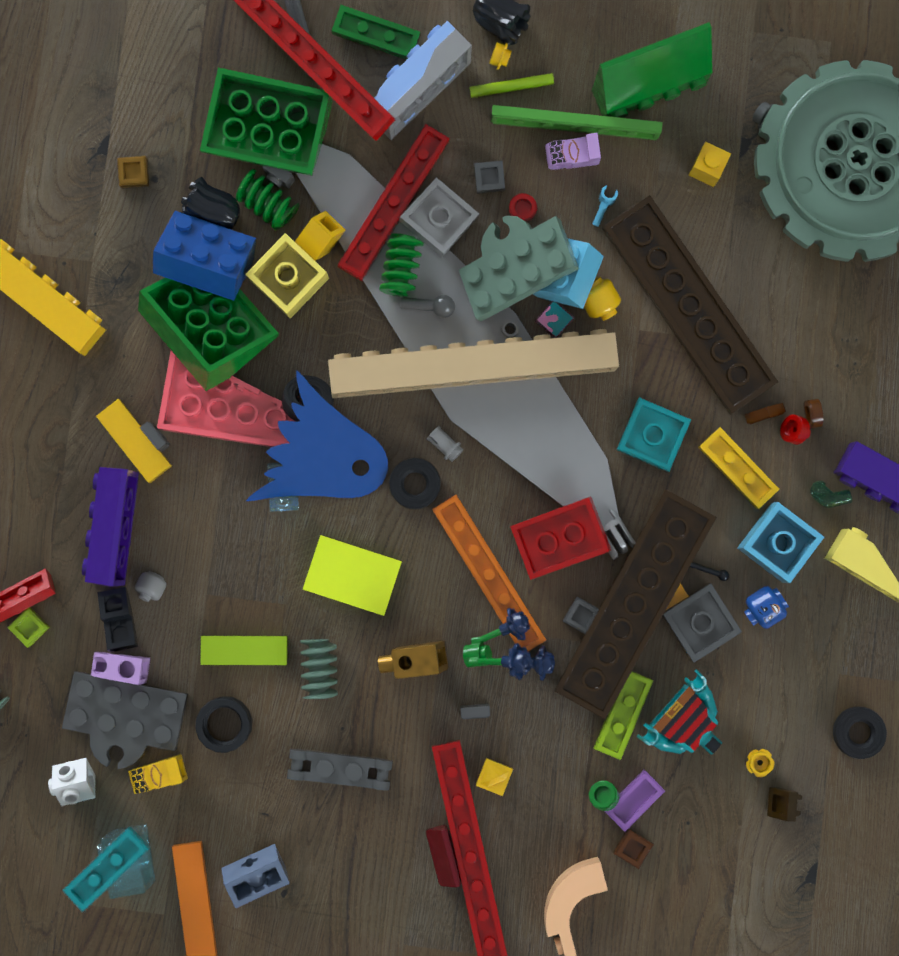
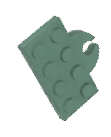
M517 216L502 217L503 222L510 228L508 236L504 239H500L501 229L497 224L493 222L489 225L482 238V257L459 269L477 320L482 322L579 269L562 222L558 217L555 216L532 228L530 224Z

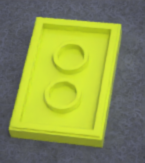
M320 535L303 590L385 616L402 561Z

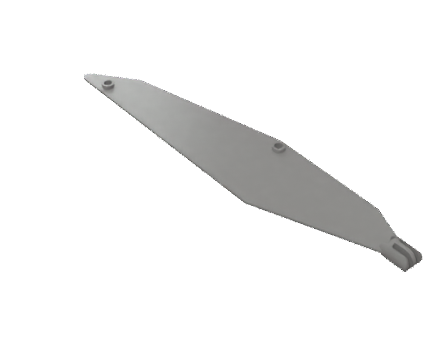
M322 144L313 176L296 173L320 213L327 211L346 230L338 240L346 252L385 188L350 154ZM400 221L393 233L410 235L422 241ZM388 241L363 279V282L405 348H408V352L420 351V347L427 345H436L437 349H445L452 343H465V346H477V342L482 340H494V344L505 343V339L521 337L522 341L532 340L517 314L509 307L482 322L475 318L459 273V269L466 265L450 250L441 257L425 242L422 247H415L416 251L422 253L421 257L413 258V261L420 264V267L411 269V272L418 275V278L409 280V283L416 286V289L407 291L408 296L405 297L435 300L440 295H447L455 303V310L449 317H438L434 311L401 309L402 297L388 295L379 290V286L385 283L382 281L381 275L387 272L383 265L384 262L389 261L385 257L386 251L391 250L387 246ZM512 326L515 332L508 334L505 331V327ZM556 377L431 389L453 423L560 505L566 506L591 496L603 529L607 532L618 551L624 554L628 551V548L615 525L631 548L634 547L636 542L618 514L608 459ZM607 537L611 547V551L608 553L615 560L618 558V553Z

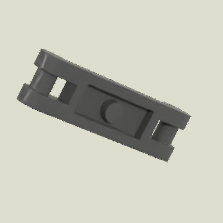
M290 749L289 758L292 759L291 769L287 771V779L390 790L388 774L389 770H392V760ZM303 760L312 761L310 771L302 770ZM369 768L377 769L376 778L368 777Z

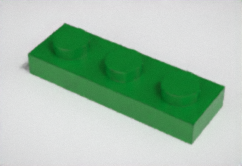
M340 5L332 28V35L406 60L411 49L418 45L421 36L420 31L344 5Z

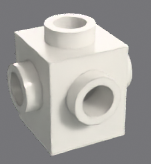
M87 758L52 766V778L48 781L49 790L52 796L57 797L61 806L95 798V773Z

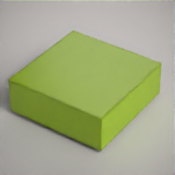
M29 607L7 628L29 648L50 626Z

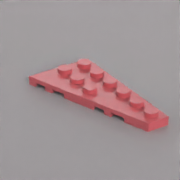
M170 351L157 424L158 430L266 447L290 443L283 436L277 424L278 421H294L284 411L281 400L273 398L234 376L205 391L176 355Z

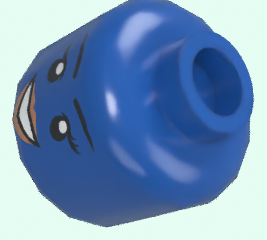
M764 586L746 598L748 609L744 613L753 626L759 623L762 628L768 629L787 616L786 608L789 605L777 587L772 589L769 586Z

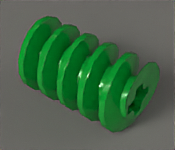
M252 169L241 181L236 193V200L238 202L245 201L247 209L254 208L256 216L263 215L262 220L265 223L272 222L271 227L274 230H279L294 217L299 209V203L291 208L289 205L292 197L289 196L282 201L283 190L280 189L273 194L274 183L271 182L264 187L265 176L262 175L255 180L256 169Z
M392 233L390 234L392 239L388 240L387 243L388 248L391 250L386 251L385 254L389 261L384 262L383 265L387 272L381 275V279L385 283L379 286V290L388 295L407 297V291L416 289V286L410 284L409 280L418 278V275L412 273L411 269L420 267V264L414 262L413 258L422 256V253L416 251L415 247H422L424 242L410 235Z

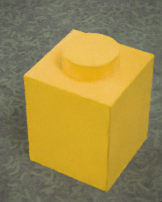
M705 142L688 176L714 187L720 179L731 153Z
M324 211L311 218L295 240V243L316 261L329 254L346 230L327 211Z

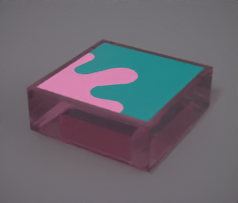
M552 301L535 319V322L552 338H558L575 317L558 302Z

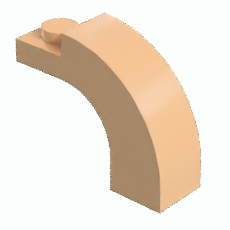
M598 857L578 862L566 869L556 879L548 893L544 908V923L548 937L559 934V937L554 938L558 955L577 956L569 926L570 916L576 904L587 896L608 891Z

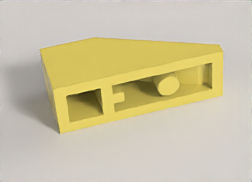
M855 527L851 530L841 529L825 559L899 603V582L874 543L867 540L868 535Z

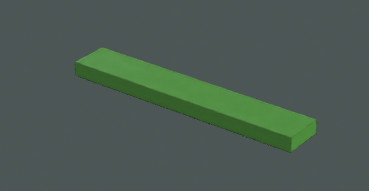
M493 105L491 117L492 124L590 134L597 133L600 135L657 140L659 138L663 122L499 105Z

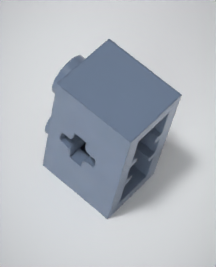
M275 844L221 868L224 886L235 908L290 884L286 866Z

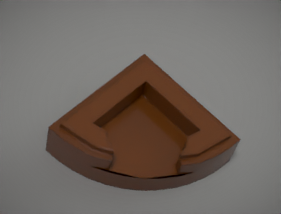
M779 403L744 415L747 424H753L783 415L786 411L784 404Z

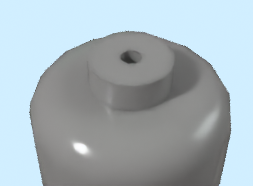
M151 571L143 572L135 584V590L140 594L139 598L146 602H149L150 599L154 601L159 600L166 588L164 578Z

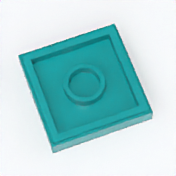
M639 397L616 450L661 470L670 472L691 419Z

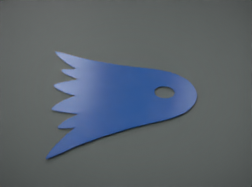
M297 370V384L304 406L293 402L291 405L300 422L278 421L277 424L281 433L290 443L280 444L266 451L271 458L283 466L275 467L265 472V476L275 480L258 489L246 501L286 496L356 498L375 491L383 483L388 471V459L383 447L369 433L355 425L331 406ZM365 460L369 464V471L362 476L356 475L352 470V465L355 461Z

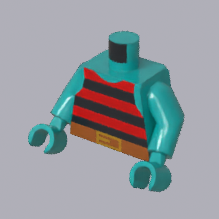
M697 669L694 670L697 674L696 678L690 681L685 677L684 681L688 685H683L650 724L645 723L643 725L648 728V732L643 737L637 735L638 739L661 751L678 754L686 750L693 753L699 745L710 755L718 750L722 741L712 733L719 723L715 718L718 712L713 693L707 686L706 678Z

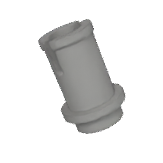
M440 426L435 428L427 437V440L445 455V460L449 459L453 462L463 451L460 447L461 443H456Z

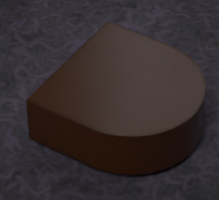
M819 399L804 401L805 418L809 422L810 429L822 427L823 410Z

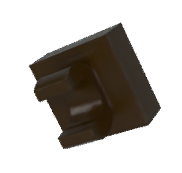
M769 787L767 816L783 821H796V816L801 815V811L797 810V800H802V796L795 791L779 787Z

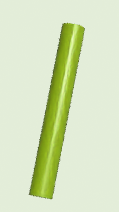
M553 73L470 86V96L474 98L554 85Z

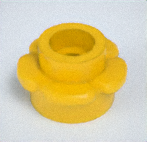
M497 42L489 64L496 66V70H499L501 65L507 66L512 52L507 49L508 43L504 45Z
M766 749L752 750L747 756V770L750 773H754L756 777L767 776L775 765L774 760L771 758V753ZM759 760H762L763 763L762 765H758L757 762Z

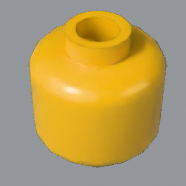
M601 276L595 278L584 305L590 318L601 317L604 321L617 313L616 308L621 303V298L610 279H602Z

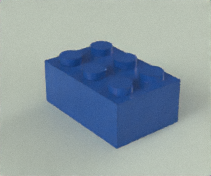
M174 211L153 250V273L234 301L246 277L245 274L249 271L254 261L256 238Z

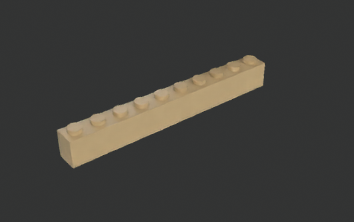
M606 329L590 331V335L579 336V332L563 333L561 338H551L550 335L544 334L534 336V340L522 341L521 337L505 339V343L494 344V340H482L477 342V346H465V343H452L445 349H437L436 345H427L420 347V351L408 352V348H397L391 350V354L381 355L380 351H366L360 357H351L349 353L336 354L334 359H328L332 398L613 372L619 367L615 332L607 333Z

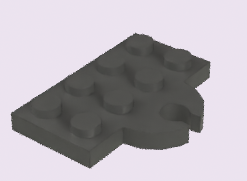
M74 671L62 728L90 734V747L93 755L106 767L111 762L109 756L110 748L114 745L120 746L123 749L124 756L118 762V769H122L135 764L145 754L148 746L171 751L177 750L188 693L91 676L89 673Z

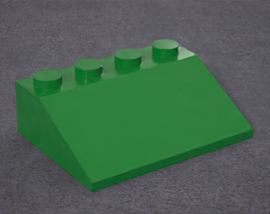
M710 22L601 63L592 88L601 115L624 118L628 115L629 111L638 108L639 111H643L654 106V102L664 98L665 101H669L680 96L681 91L689 88L691 91H695L706 86L713 73L712 27Z
M218 67L200 152L313 176L328 125L333 102L332 97L322 89Z
M165 277L139 291V313L205 391L233 376L279 335L241 289H239L233 301Z

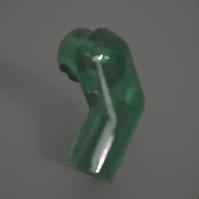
M824 481L814 482L810 489L812 498L825 508L852 503V495L849 489L833 492L825 486L826 483Z

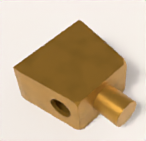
M445 641L401 646L392 649V655L378 657L380 673L394 672L395 679L435 675L448 669ZM407 657L411 659L412 666L407 663Z

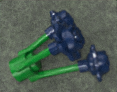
M514 608L507 609L506 623L500 625L499 629L480 637H472V644L465 645L463 648V659L468 668L502 665L503 667H508L510 669V676H515L518 680H521L523 675H526L530 669H534L539 674L540 681H543L546 674L553 673L555 666L554 655L547 652L545 646H541L535 657H530L526 647H521L520 644L516 643L513 648L509 649V656L492 658L490 646L483 644V642L501 634L505 636L510 633L518 640H526L525 633L530 629L529 620L524 615V612H516Z

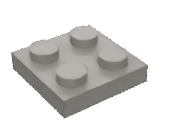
M436 177L400 216L399 221L443 257L475 222L479 213Z

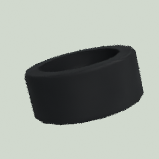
M222 696L209 701L201 708L196 718L195 730L198 739L206 748L214 752L228 753L239 748L248 739L252 731V717L249 709L242 701L234 697ZM221 707L234 710L239 715L241 721V729L238 735L227 742L214 739L207 728L210 714L215 709Z

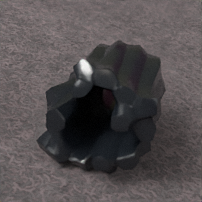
M476 0L472 10L476 22L483 29L497 36L504 45L508 43V46L518 43L519 35L521 34L520 30L526 31L529 25L527 22L531 18L529 14L530 5L519 4L514 0Z
M199 177L195 182H191L188 189L192 191L187 197L183 196L181 199L183 204L181 213L232 230L240 216V206L237 200L231 194L208 185L203 177Z

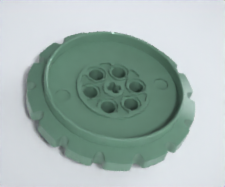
M844 60L820 66L815 72L816 79H812L807 74H804L782 92L780 99L783 102V106L773 104L760 127L758 135L765 140L766 144H760L755 149L754 170L756 179L764 180L767 185L760 191L763 204L772 219L779 217L785 219L786 225L783 228V232L789 238L805 249L813 243L817 244L820 247L819 254L822 257L848 262L854 258L856 252L866 262L882 259L897 252V243H899V78L893 76V68L890 65L863 60L858 68L854 69L849 61ZM852 128L861 130L863 138L855 137L852 133ZM826 141H834L837 144L838 150H830ZM876 143L885 146L886 154L878 152ZM852 159H853V160L859 159L860 164H859L858 162L853 163V162H852ZM825 168L833 169L836 173V179L827 177ZM874 172H881L885 177V182L878 181L875 178ZM849 184H856L860 189V194H853L849 189Z

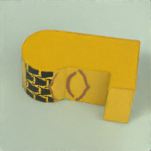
M181 754L128 771L134 794L180 784L188 779Z

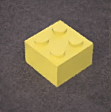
M286 233L245 274L290 319L329 279L327 272Z

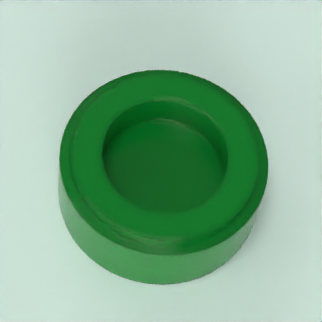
M598 781L590 788L589 800L598 810L609 811L618 804L619 792L611 782Z

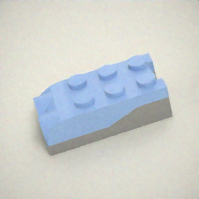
M448 21L442 26H435L428 34V40L421 47L419 45L413 47L407 55L408 59L401 66L397 64L386 75L388 79L378 90L375 99L396 119L384 132L390 140L471 64L472 45Z

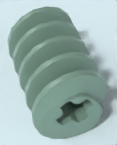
M330 639L300 640V643L309 646L308 649L301 651V655L309 657L308 661L301 663L302 667L309 669V672L301 675V678L309 680V684L301 686L302 690L309 692V695L303 697V699H326L338 695L337 690L330 688V686L338 682V679L329 676L337 672V667L329 665V663L337 660L336 655L329 653L337 649V644L329 642Z

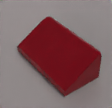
M441 825L427 829L426 836L438 883L445 887H459L461 878L447 826Z

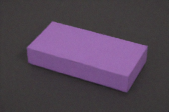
M643 769L619 794L618 804L612 810L605 812L625 832L665 790Z

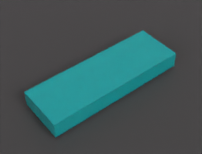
M131 826L128 827L62 891L84 912L150 849L149 845Z

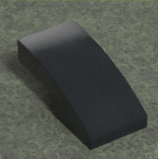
M122 587L97 592L100 618L104 622L107 650L115 652L138 647L127 588Z

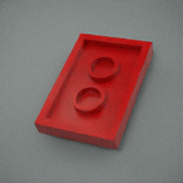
M591 496L510 526L530 580L611 551Z

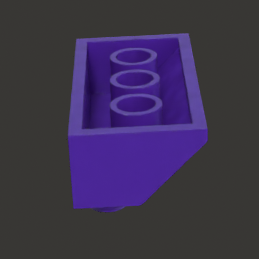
M99 467V473L94 475L93 490H96L95 502L92 501L89 508V518L93 519L92 528L87 531L85 540L86 547H89L88 559L85 558L82 564V575L85 576V582L106 586L125 585L139 472L128 469Z

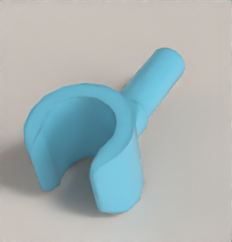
M607 185L602 188L599 195L600 205L592 223L596 227H599L608 206L613 205L618 196V191L616 190L612 198H607L604 195Z

